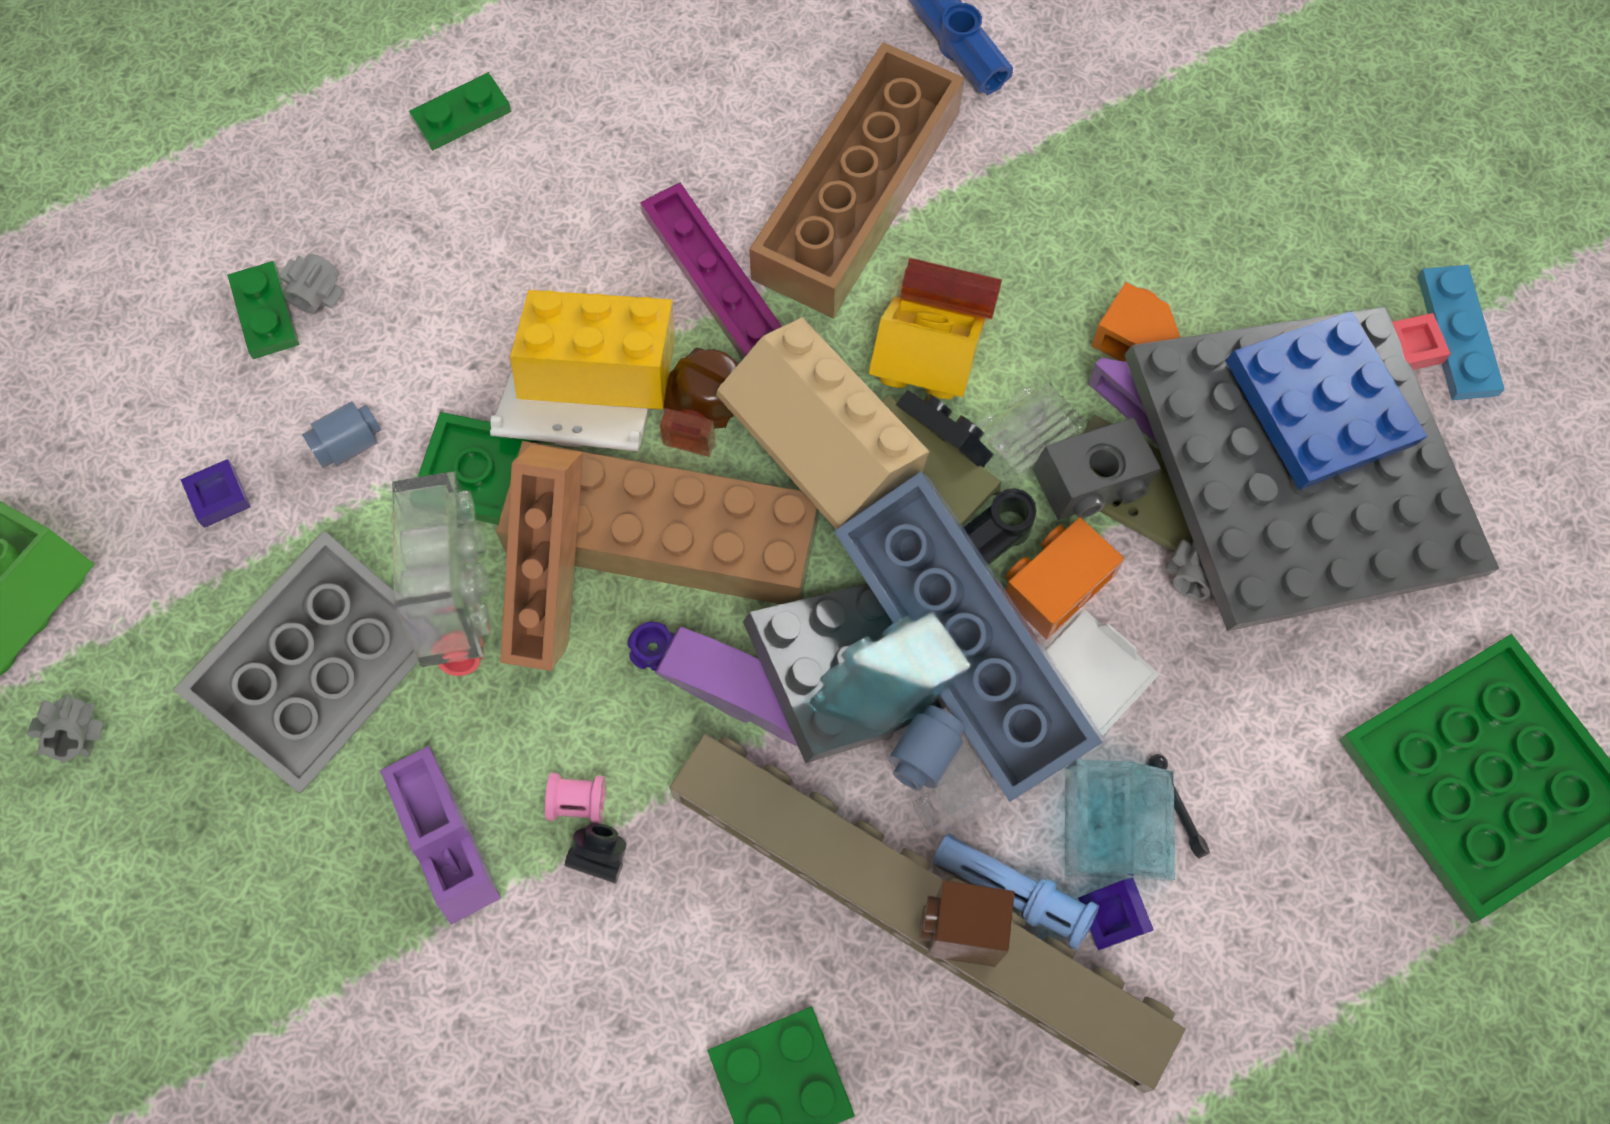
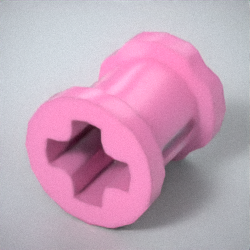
M550 773L545 796L546 820L556 821L558 816L590 818L592 824H601L606 794L605 776H596L593 781L562 779L560 773Z

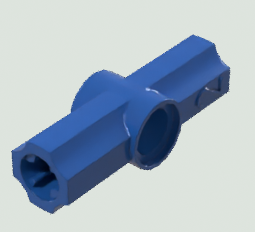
M909 0L939 40L941 53L947 59L957 63L979 93L989 95L1001 89L1004 83L1012 77V65L981 27L982 16L975 6L962 3L961 0Z

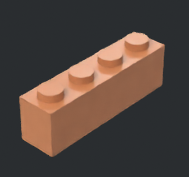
M530 445L512 462L500 663L552 671L568 647L582 452Z

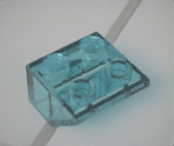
M934 612L914 622L909 616H906L889 626L882 633L884 638L873 643L869 637H865L847 648L841 654L844 662L831 668L820 678L823 687L814 695L809 703L817 712L887 733L915 717L916 714L924 712L927 706L931 705L971 665Z
M1077 759L1065 768V876L1120 879L1133 877L1134 879L1174 881L1173 771L1127 761Z

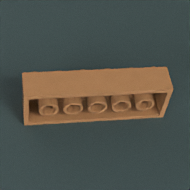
M882 42L750 247L751 280L834 319L958 116L964 77Z
M522 441L519 455L523 453L530 445H538L570 451L576 450ZM582 452L574 566L776 604H785L802 599L819 520V510L802 491ZM511 483L496 531L506 554Z

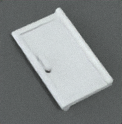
M511 373L496 415L491 416L490 435L553 442L559 446H591L639 452L650 409L517 399L513 373Z

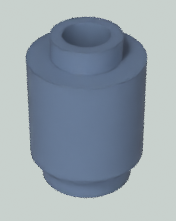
M353 401L312 422V429L303 433L302 436L322 468L332 463L337 467L378 444L374 434L381 431V428L367 405L357 409Z
M932 705L927 706L923 714H916L889 757V761L895 767L892 773L894 777L916 791H921L923 786L936 788L963 744L960 736L965 730L964 725L947 711Z

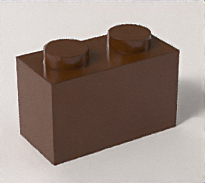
M943 880L936 897L928 895L926 905H923L919 940L929 941L927 957L996 967L1009 951L1015 891Z

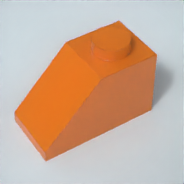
M1125 282L1100 321L1091 346L1118 361L1127 362L1124 355L1132 345L1181 338L1168 303L1160 300L1153 292L1147 289L1137 288Z

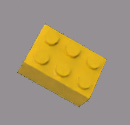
M528 290L510 354L517 399L663 410L675 341L673 299Z

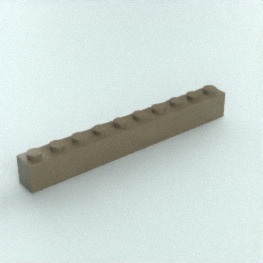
M704 734L669 787L673 799L922 955L928 956L929 941L919 940L923 905H926L928 895L936 897L943 879L929 871L931 864L924 857L907 848H903L902 852L899 853L884 844L882 841L885 836L878 829L862 820H857L855 824H852L836 814L838 807L817 792L811 791L809 796H806L790 786L793 782L791 777L779 768L766 764L762 769L745 758L748 754L747 751L733 740L721 736L719 741ZM950 877L949 879L950 882L966 884L965 882L954 877ZM1012 912L1009 951L996 967L927 957L1143 1093L1155 1090L1186 1028L1173 1021L1175 1013L1169 1007L1150 997H1144L1143 1001L1122 990L1125 982L1117 975L1099 966H1095L1093 971L1073 959L1076 954L1075 951L1063 942L1050 936H1046L1043 941L1026 931V921L1014 912Z

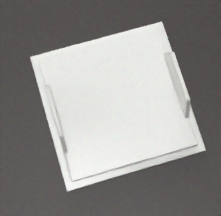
M1083 607L1043 646L1102 735L1109 730L1160 675L1159 672L1137 654L1136 647L1108 623H1100Z

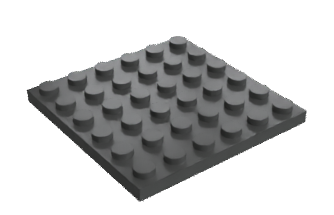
M1386 307L1355 311L1353 313L1427 434V437L1416 446L1301 490L1296 486L1225 360L1234 350L1340 314L1132 345L1124 355L1227 631L1467 581L1490 575L1499 569L1411 364H1408L1404 359L1400 339Z

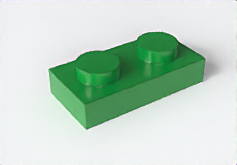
M489 72L409 110L411 119L432 151L512 112L508 100Z
M274 261L227 274L248 353L252 359L300 345L287 300L283 296L284 289L281 279L278 278L279 271Z

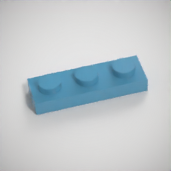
M1469 265L1422 269L1417 277L1427 313L1434 314L1451 353L1442 364L1451 399L1463 400L1499 396L1505 388Z

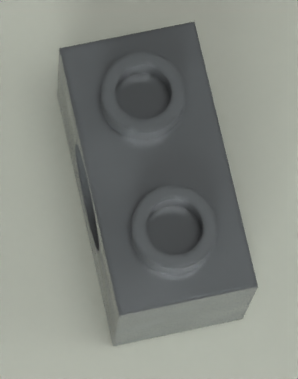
M1130 418L1046 445L1032 470L1057 519L1060 520L1075 514L1078 518H1086L1102 510L1108 503L1121 500L1123 504H1127L1142 498L1149 492L1148 486L1161 470V467L1135 418ZM1092 469L1098 470L1105 477L1098 476Z

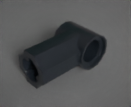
M1016 488L1006 489L997 494L989 508L963 527L988 565L1013 546H1018L1029 538L1037 513L1036 503L1032 496L1024 490ZM1004 512H1015L1023 518L1024 522L1019 525H1009L1003 522L999 515Z

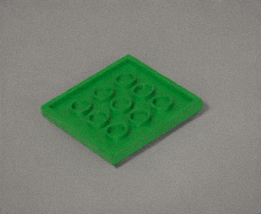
M1512 633L1339 739L1471 923L1480 921L1610 837V758Z

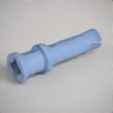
M950 833L943 838L933 858V865L940 866L973 885L1015 891L1013 907L1024 912L1023 918L1027 920V924L1032 927L1040 924L1069 940V947L1076 951L1084 941L1099 909V905L1094 902L1086 905L1057 889V883L1053 880L1041 879L1040 882H1037L999 860L962 842Z

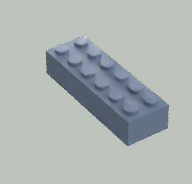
M920 471L834 531L953 716L964 725V733L1009 802L1106 741L932 480Z

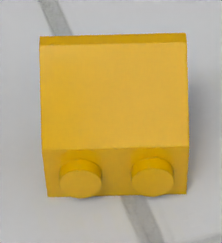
M894 296L880 319L869 375L880 377L879 381L891 387L905 388L910 384L926 388L927 394L940 399H953L954 395L964 397L985 318Z

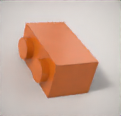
M1081 517L1074 521L1067 529L1062 524L1057 526L1041 543L1040 546L1044 549L1032 561L1027 556L1023 557L1005 576V579L1008 581L1005 591L1024 619L1046 640L1117 575L1125 559Z

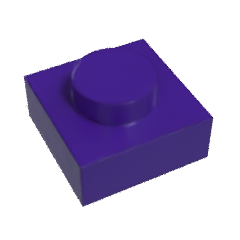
M228 459L180 479L196 519L204 528L251 507L237 472Z
M1133 877L1123 879L1078 897V900L1086 905L1090 902L1099 905L1096 917L1090 927L1098 951L1154 931Z

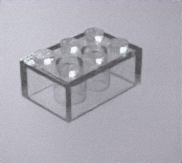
M455 471L392 481L394 605L420 666L427 667L484 657L483 635L491 634V622L486 603L481 604L480 594L488 593L489 586L485 565L483 562L479 563L478 554L486 553V542L481 523L474 525L472 523L475 521V508L471 492L461 491Z

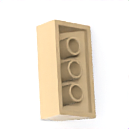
M803 317L762 336L717 389L716 396L835 529L844 525L920 471L923 472L929 450Z

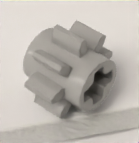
M308 254L305 259L300 256L295 261L290 259L278 277L287 283L283 292L284 298L294 307L310 314H314L318 307L324 309L325 306L333 308L344 291L340 286L336 285L337 277L339 276L337 268L328 260L315 254Z
M1182 540L1174 552L1166 571L1176 575L1173 585L1179 593L1190 599L1205 600L1213 592L1194 541L1189 544Z
M66 694L65 698L56 701L54 704L46 700L42 701L37 717L32 718L27 735L30 737L40 738L37 754H45L52 759L60 760L61 763H66L67 760L76 757L78 754L89 757L93 741L100 739L104 725L102 721L91 720L95 704H86L79 699L72 698L71 694Z

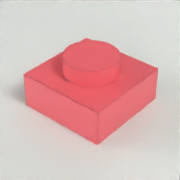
M1433 313L1392 322L1401 342L1404 359L1408 364H1411L1413 370L1443 364L1451 355Z

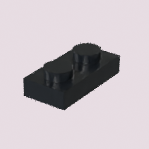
M907 389L896 403V406L931 430L932 433L944 442L946 441L954 446L976 466L984 468L994 455L980 441L985 434L980 428L962 415H960L956 422L949 418L952 410L933 395L929 394L923 400Z

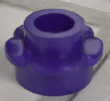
M659 622L641 624L630 634L627 645L631 649L629 653L630 660L640 669L648 667L656 671L674 633L669 632L666 625ZM655 643L658 647L655 651H650L648 649L649 644Z

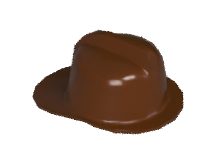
M696 347L686 358H681L669 373L663 408L711 429L726 428L729 419L734 415L716 395L720 385L738 366L736 360L719 350H704Z

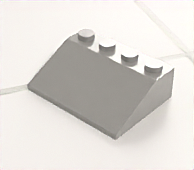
M323 531L183 677L173 690L297 792L301 793L443 633L326 531Z

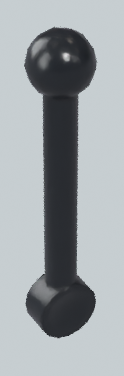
M1161 754L1152 755L1147 762L1148 769L1158 776L1189 837L1191 850L1199 859L1210 853L1209 847L1205 839L1199 835L1167 772L1168 760Z

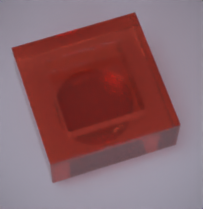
M666 408L660 423L663 445L710 457L715 443L713 420L707 419L703 414L694 410L685 409L678 412Z

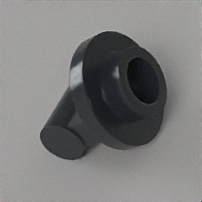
M600 823L590 824L573 834L571 848L565 859V867L616 884L623 867L622 860L626 850V842L613 827Z

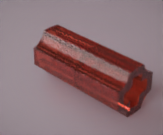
M910 257L905 270L900 298L992 320L1003 279Z

